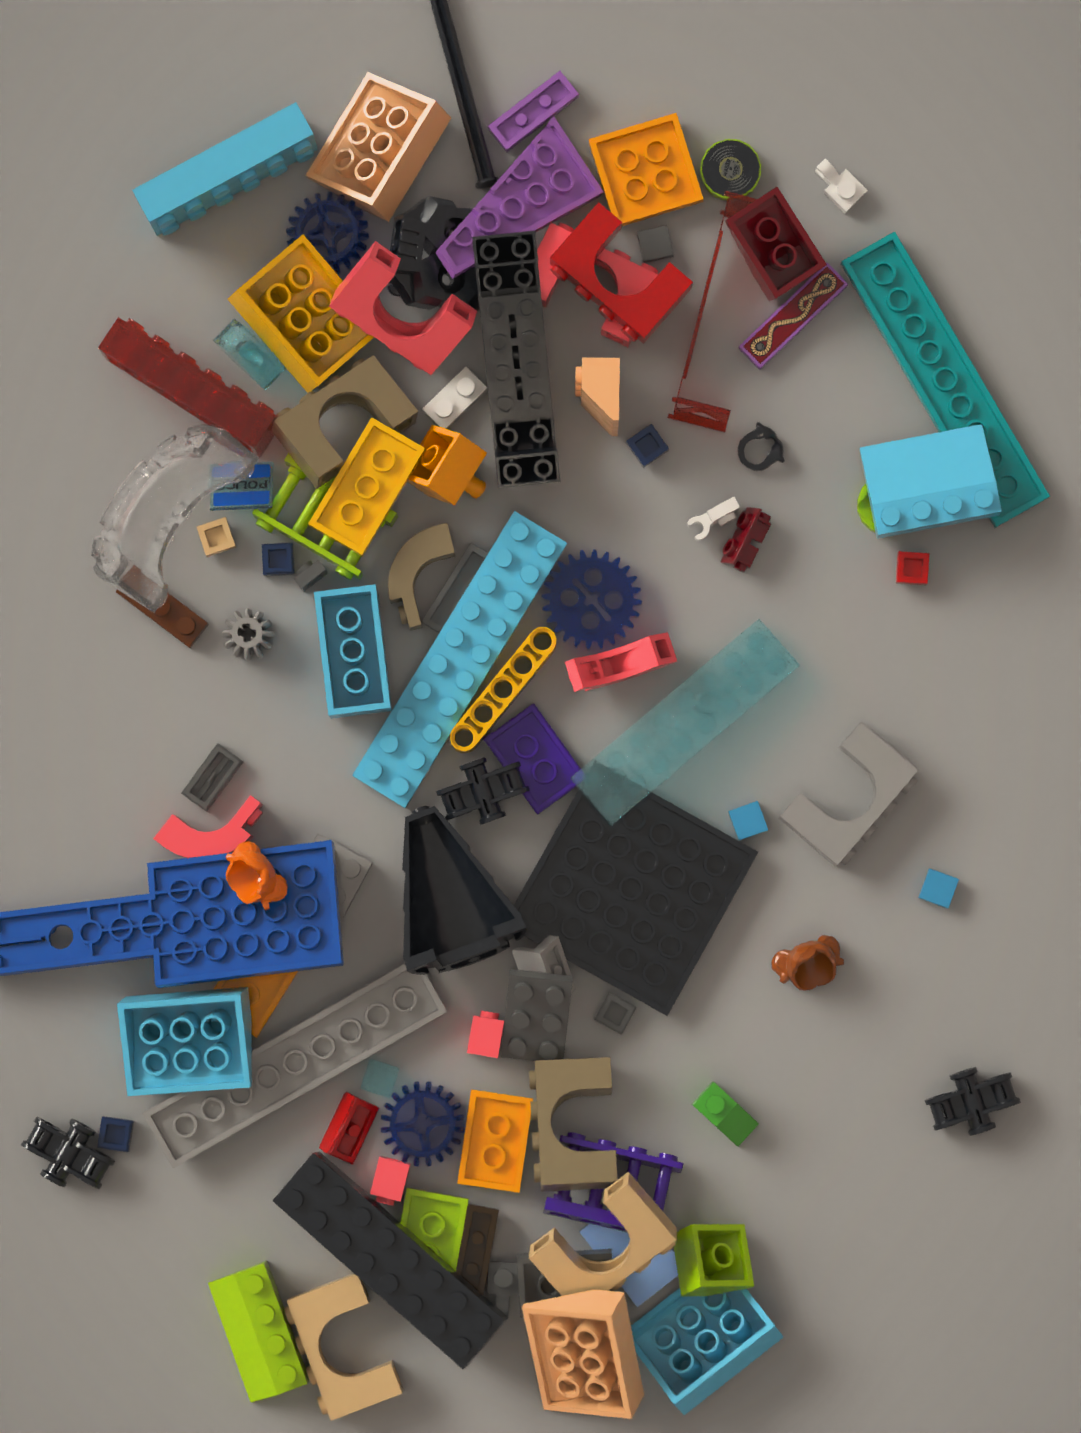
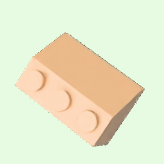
M582 357V366H575V397H581V406L611 436H618L620 358Z

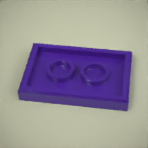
M534 703L483 739L502 767L520 761L521 766L519 770L525 786H529L530 791L522 794L537 815L582 784L586 777Z

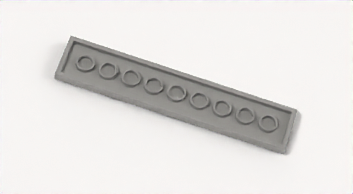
M405 964L252 1050V1086L250 1088L181 1092L143 1112L142 1115L172 1168H175L443 1015L447 1010L428 976L411 974L407 971Z

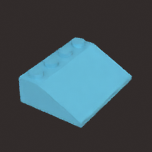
M982 424L859 448L877 539L999 516L1002 512Z
M248 987L126 996L117 1003L127 1096L250 1088L252 1086V1017Z
M678 1288L631 1325L637 1355L683 1415H686L784 1338L747 1289L711 1296H681L680 1288Z

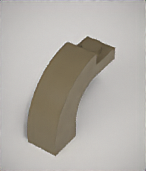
M448 523L432 526L415 534L401 547L391 565L388 577L389 600L391 604L403 601V606H399L398 610L402 625L408 624L410 631L422 628L414 594L415 583L419 574L431 563L456 557Z

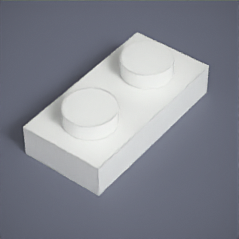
M465 367L422 411L437 426L448 429L488 388Z

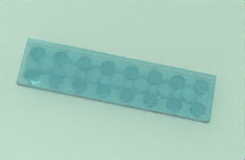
M758 619L574 774L571 780L605 820L613 826L794 672L800 664L765 624Z

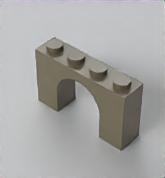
M374 355L367 360L359 359L351 365L347 373L341 377L339 375L333 376L325 383L324 388L316 393L314 391L307 393L301 398L298 405L292 409L289 407L284 408L274 418L272 433L316 489L336 477L344 462L320 429L319 420L330 408L341 404L360 406L367 410L374 419L398 433H402L416 423L418 410Z
M610 1057L535 1061V1070L529 1071L530 1090L536 1089V1101H530L531 1120H537L538 1132H532L533 1151H539L540 1162L533 1163L534 1183L541 1182V1192L608 1188L618 1180L616 1150L584 1152L571 1150L557 1140L552 1131L551 1120L556 1109L571 1098L607 1096L612 1094Z

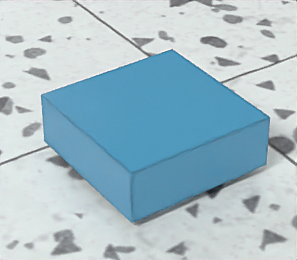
M758 801L728 811L738 841L768 831Z
M929 868L918 898L949 909L959 879Z

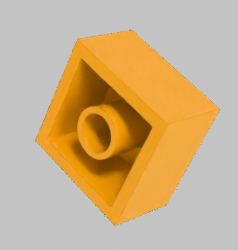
M432 424L420 443L426 451L407 482L425 495L454 506L464 491L475 499L479 498L486 489V483L474 474L487 452L462 434Z

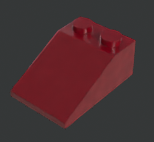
M778 187L773 188L725 220L753 277L769 301L777 299L827 266Z

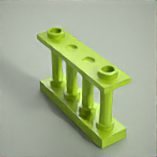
M288 453L284 461L289 466V475L266 513L256 508L253 510V516L258 519L255 524L269 533H272L275 529L337 566L335 572L346 579L351 580L354 576L360 580L363 573L355 566L360 560L361 555L351 550L344 561L329 552L335 540L324 535L317 545L302 536L336 477L314 491L292 529L276 521L300 480L303 481L307 477ZM391 509L381 527L383 528L384 524L392 527L398 518L397 512Z

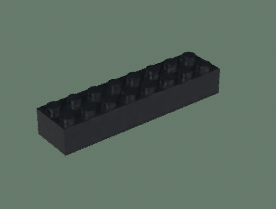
M320 1151L311 1154L273 1199L277 1206L460 1368L465 1369L469 1366L509 1318Z

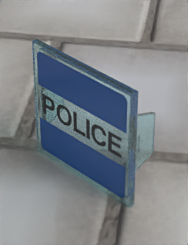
M274 462L212 464L210 511L272 508Z

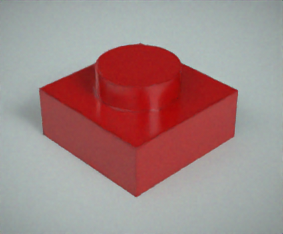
M898 551L895 583L927 585L930 553Z

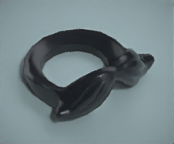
M760 422L756 423L755 430L746 434L740 440L738 446L740 461L753 471H762L776 461L785 462L782 442L771 428L762 425ZM772 438L775 444L771 447L766 459L762 463L752 464L745 458L744 448L749 441Z

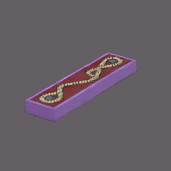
M828 262L826 263L827 266L817 271L738 347L759 370L848 286V283Z

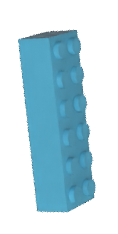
M295 102L134 188L132 191L156 236L160 234L166 236L178 230L179 224L188 219L195 221L203 217L207 213L206 210L217 204L220 207L233 200V195L240 191L249 192L257 188L261 184L260 181L270 175L272 178L280 176L287 171V166L294 162H306L315 155L314 152L318 150L310 126Z

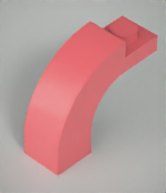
M666 632L650 635L602 653L573 658L566 661L565 664L574 692L581 690L589 691L625 681L677 662L669 634Z
M250 795L227 825L211 832L197 831L172 814L153 839L169 851L185 858L232 853L238 844L249 842L254 837L244 828L247 825L252 827L263 814L259 810L263 804Z

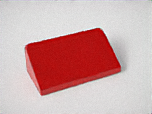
M345 1092L320 1143L319 1149L353 1165L380 1107Z

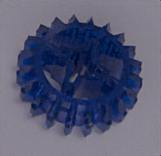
M328 192L326 200L322 201L321 195L316 193L315 203L312 204L308 198L303 200L306 206L305 210L300 206L294 208L300 217L290 216L288 219L289 223L295 227L286 229V234L293 237L287 241V244L289 246L303 234L309 220L318 215V225L314 229L308 230V234L304 236L313 246L321 245L327 249L329 256L322 257L331 267H334V271L339 275L341 273L339 265L344 264L345 268L350 270L352 266L349 259L352 258L357 262L361 259L356 250L362 252L367 250L366 244L361 241L368 240L369 233L361 230L368 227L367 220H360L364 215L362 209L353 211L356 206L353 200L344 206L345 196L342 194L338 196L336 201H333L332 192ZM327 212L338 213L344 216L350 223L344 224L343 221L333 222L329 219ZM324 221L327 223L328 229L330 228L332 238H330L332 246H329L328 240L323 233V230H325ZM353 233L348 246L338 253V242L346 238L347 234Z
M416 1081L413 1085L415 1092L410 1093L408 1086L404 1085L402 1086V1091L405 1095L403 1098L396 1092L391 1095L397 1102L395 1106L388 1102L385 1103L384 1107L392 1111L391 1116L381 1115V1120L390 1121V1126L382 1127L380 1130L381 1133L391 1132L392 1137L384 1141L385 1145H389L394 1141L398 1145L392 1150L391 1153L393 1155L398 1154L401 1149L405 1152L402 1162L406 1163L410 1155L415 1156L414 1166H419L420 1157H425L426 1165L431 1166L432 1155H435L441 1163L444 1161L441 1153L443 1149L449 1155L454 1153V1150L448 1145L450 1141L460 1145L461 1140L455 1137L454 1133L465 1132L464 1127L456 1126V1121L464 1120L465 1115L459 1114L455 1116L454 1110L459 1109L461 1104L458 1102L451 1106L448 1103L454 1097L452 1092L447 1094L445 1098L440 1096L444 1086L439 1085L436 1093L431 1092L432 1082L427 1081L425 1091H421L420 1083ZM424 1097L433 1099L441 1104L447 1115H430L426 1110ZM414 1099V1117L409 1121L397 1123L401 1108L408 1101ZM420 1107L422 1115L427 1116L426 1119L429 1117L431 1121L439 1120V1122L432 1123L427 1127L425 1133L426 1140L424 1139V1133L419 1131L420 1128L417 1130L415 1126L407 1127V1125L414 1124V1122L419 1120ZM449 1124L448 1133L443 1142L431 1148L430 1135L432 1129ZM412 1131L419 1136L422 1150L407 1145L400 1137L399 1132Z

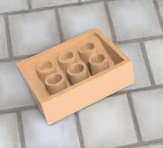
M367 73L305 176L364 211L389 222L450 122L451 117L435 100Z
M591 1290L524 1304L522 1311L543 1409L632 1419L644 1397V1390L624 1292Z

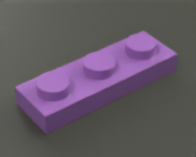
M559 71L488 125V130L503 149L508 152L579 98V93L563 73Z

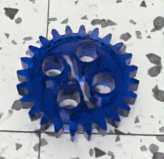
M593 549L591 557L588 558L585 552L580 550V559L578 560L569 554L568 565L558 561L557 564L560 572L550 571L549 575L554 579V582H544V587L550 590V593L542 594L541 599L549 601L550 604L542 607V611L552 612L546 623H557L553 632L555 634L561 631L565 632L563 637L564 643L571 637L574 638V648H578L581 641L586 642L588 651L591 649L592 642H597L600 650L603 649L604 640H608L614 646V636L616 634L624 639L626 634L623 628H634V624L629 618H639L640 616L637 611L633 610V607L642 605L641 600L634 598V595L641 592V588L631 586L637 580V576L627 577L626 574L629 572L630 566L627 565L620 569L618 567L620 557L610 562L608 561L609 552L607 551L602 559L598 558L596 549ZM589 571H597L602 576V581L595 586L588 585L584 580L585 574ZM573 579H577L590 596L598 595L597 603L611 617L610 621H606L593 604L585 605L586 596L573 584ZM566 591L575 592L579 597L578 602L573 606L564 605L561 601L563 593ZM609 594H617L622 599V605L617 609H611L606 606L605 598ZM587 614H593L599 619V625L594 629H586L581 623L582 618Z

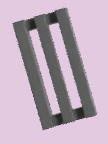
M217 743L181 794L208 812L243 761ZM219 753H222L224 755L222 760L197 794L193 795L191 792ZM229 760L233 761L232 766L204 803L201 800Z

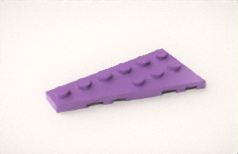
M554 116L436 251V255L452 279L475 267L472 237L533 230L536 233L550 225V223L556 222L601 197L604 191Z

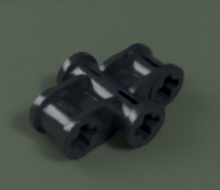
M485 757L459 766L460 770L465 772L468 781L436 791L437 796H441L447 812L446 820L462 816L476 809L479 810L481 816L479 820L480 825L506 816L505 811H501L498 801L530 791L529 786H525L519 770L521 766L520 761L493 770L490 773L487 772L485 767L487 762Z
M976 1067L949 1075L950 1079L955 1081L957 1090L925 1100L926 1105L930 1106L935 1121L933 1125L934 1130L944 1129L968 1120L970 1126L969 1136L996 1128L995 1122H991L988 1113L1021 1103L1020 1098L1015 1096L1010 1081L1012 1078L1011 1072L979 1083L975 1075L977 1073Z
M36 1117L34 1120L36 1123L28 1139L22 1141L21 1146L50 1161L47 1169H43L40 1175L61 1187H65L67 1184L66 1178L71 1173L90 1186L100 1189L102 1186L100 1181L109 1165H114L115 1160L86 1144L89 1137L94 1136L96 1131L82 1122L71 1118L69 1122L71 1126L66 1133L50 1122Z

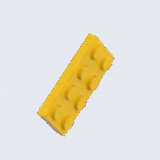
M371 417L308 525L363 557L426 449Z

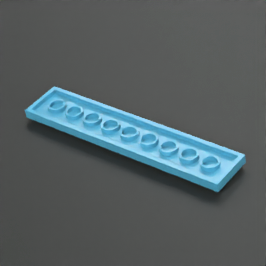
M516 511L513 512L354 771L353 777L402 807H407L449 739L452 729L463 716L566 548L567 542Z

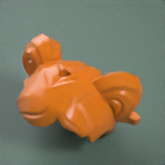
M242 842L238 844L232 854L227 853L226 860L230 862V865L226 871V880L230 888L237 893L238 898L243 903L250 904L261 901L263 908L267 910L270 909L269 903L284 899L288 888L285 878L275 873L274 867L261 853V849L255 843Z

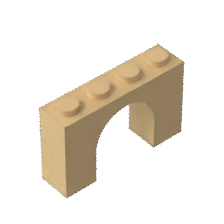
M629 1172L606 1188L603 1196V1203L625 1227L630 1237L627 1248L619 1256L601 1262L588 1260L580 1256L555 1227L530 1245L529 1259L561 1296L591 1290L616 1291L625 1283L629 1275L633 1272L639 1273L650 1264L652 1258L659 1253L663 1255L669 1252L676 1244L677 1227Z
M354 1273L287 1299L288 1306L284 1307L289 1324H295L299 1336L295 1337L298 1350L301 1355H307L310 1366L306 1367L309 1380L312 1385L317 1384L321 1396L317 1397L321 1412L323 1415L328 1414L331 1421L400 1395L404 1390L393 1360L360 1373H345L332 1367L323 1355L321 1335L327 1322L337 1315L366 1305L371 1301L364 1282Z

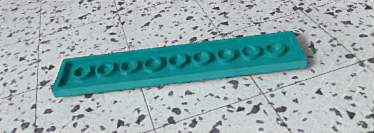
M894 231L841 261V266L938 432L982 424L1002 510L999 516L989 518L994 528L1050 497L1049 493L896 232Z

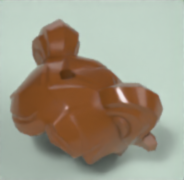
M822 935L817 941L801 943L791 951L787 949L780 950L771 961L772 970L780 976L779 981L785 984L790 980L799 990L803 991L812 990L816 986L830 983L835 978L836 966L844 965V959L840 958L838 941L833 936Z

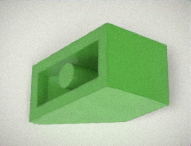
M713 1081L692 1103L702 1115L737 1147L759 1124Z

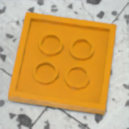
M677 113L588 139L609 210L622 221V226L703 202L702 192Z

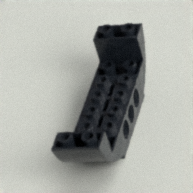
M535 230L472 237L498 488L560 482Z

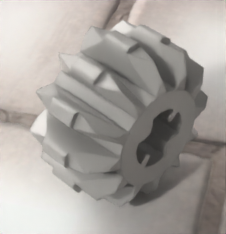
M246 608L244 618H242L238 610L234 611L233 613L237 621L234 623L230 619L225 620V624L231 627L232 630L221 632L223 637L232 638L224 644L225 648L231 649L235 647L232 654L235 658H238L244 650L246 661L251 660V651H254L258 658H262L263 654L259 648L261 646L268 650L272 648V645L265 641V638L275 637L273 631H264L272 625L271 620L268 619L261 622L264 616L262 611H258L254 618H252L251 608ZM246 627H250L256 633L254 638L250 637L252 640L246 642V639L241 636L242 631L246 632Z

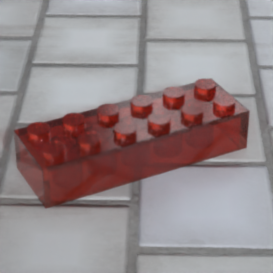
M119 317L116 319L98 347L107 361L258 458L262 456L275 436L272 433L276 416L273 414V409L260 401L256 405L250 402L251 399L247 397L248 394L236 385H232L231 388L225 386L220 375L209 368L202 371L195 364L196 360L182 351L177 355L169 347L170 344L157 335H154L153 338L149 337L148 333L144 331V327L133 319L128 318L127 321Z

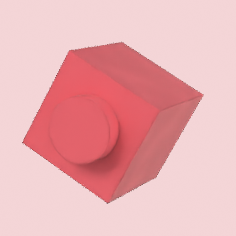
M481 1010L480 1016L473 1015L467 1053L493 1058L499 1057L505 1022L498 1020L499 1013Z
M385 1156L379 1157L370 1192L371 1195L376 1196V1202L394 1206L395 1201H402L411 1163Z

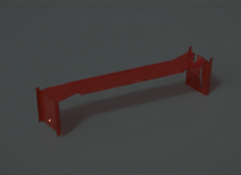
M725 191V196H729L725 210L720 212L724 216L677 398L672 397V402H676L674 415L668 414L670 419L721 432L726 431L731 410L681 398L679 393L683 379L687 377L723 235L721 229L724 218L731 217L757 200L756 198ZM677 403L690 407L677 408ZM701 412H702V413H705V414L711 416V417L714 418V419H710V418H707V417H704V416H700V415H697V414H694V413H701Z

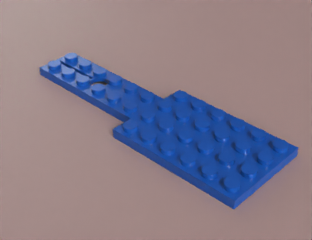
M328 840L261 849V853L274 867L275 873L285 878L288 884L287 894L284 899L269 903L270 909L267 910L263 908L261 901L250 904L243 903L238 898L237 893L230 888L226 880V871L230 862L226 860L227 853L147 863L149 894L0 912V976L153 958L155 986L163 988L344 966L334 842ZM59 926H68L73 932L71 944L64 949L54 948L50 940L51 934Z

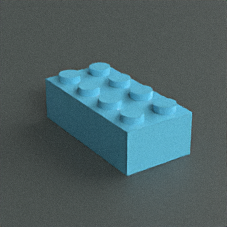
M376 584L314 592L328 716L333 719L392 711L379 595Z

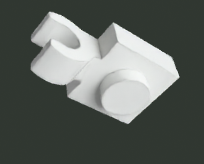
M826 159L816 167L815 173L829 185L823 193L844 214L868 191L847 169L839 175L833 165Z
M732 497L708 510L703 515L692 517L688 520L687 526L700 524L703 527L702 533L695 536L696 541H701L707 537L710 526L719 523L722 527L737 518L735 513L739 511L740 506L735 497Z

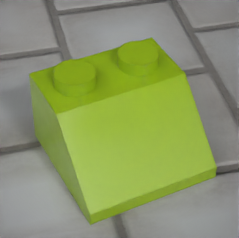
M691 1224L677 1231L674 1252L681 1296H711L754 1287L745 1224Z

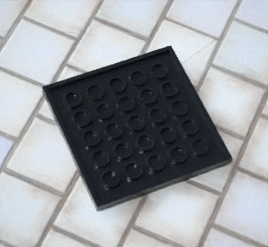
M594 761L514 906L522 915L527 929L525 937L540 944L549 935L559 936L566 960L668 1016L755 860L758 851Z

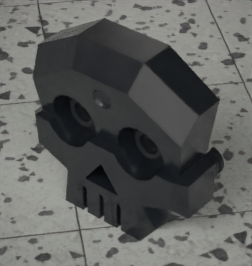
M429 196L420 200L408 211L394 218L390 251L400 257L401 260L395 276L389 282L392 285L387 286L391 295L401 296L407 306L431 310L435 307H441L451 294H454L477 310V312L480 310L475 267L452 279L436 255L438 248L449 237V230L454 231L473 208H456L457 206L451 200ZM423 249L429 255L422 259ZM443 275H446V276L449 277V279H450L449 285H445V284L443 283V281H442Z

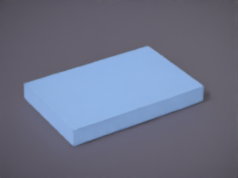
M588 1224L579 1231L593 1250L612 1249V1259L619 1256L627 1248L630 1241L628 1232ZM671 1249L663 1255L659 1253L651 1259L647 1268L639 1273L633 1272L626 1278L625 1283L621 1287L637 1307L678 1276L674 1250Z

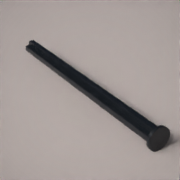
M430 0L478 177V182L475 185L478 189L492 187L499 178L494 176L447 0Z

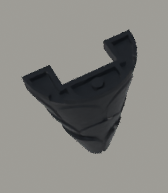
M430 806L416 808L412 811V815L405 817L402 870L405 872L403 959L407 971L417 975L428 974V968H436L439 973L480 962L510 947L509 940L515 938L516 941H519L527 932L520 912L495 884L494 878L470 852L471 848L435 806L431 808Z

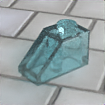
M233 319L213 340L236 365L264 390L286 369L253 332L236 319Z

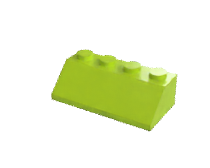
M268 1261L208 1282L250 1402L276 1396L308 1384L310 1380L306 1366L298 1350L291 1325L287 1320L284 1305Z

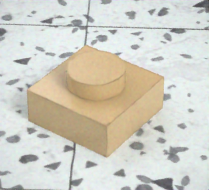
M226 517L196 527L207 557L236 548Z

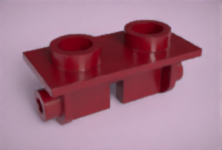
M747 507L737 519V529L733 537L726 542L723 548L724 555L720 562L734 565L733 568L743 573L746 568L750 569L759 550L751 545L750 542L752 539L758 543L763 542L771 526L769 522L771 516L761 512L762 509Z

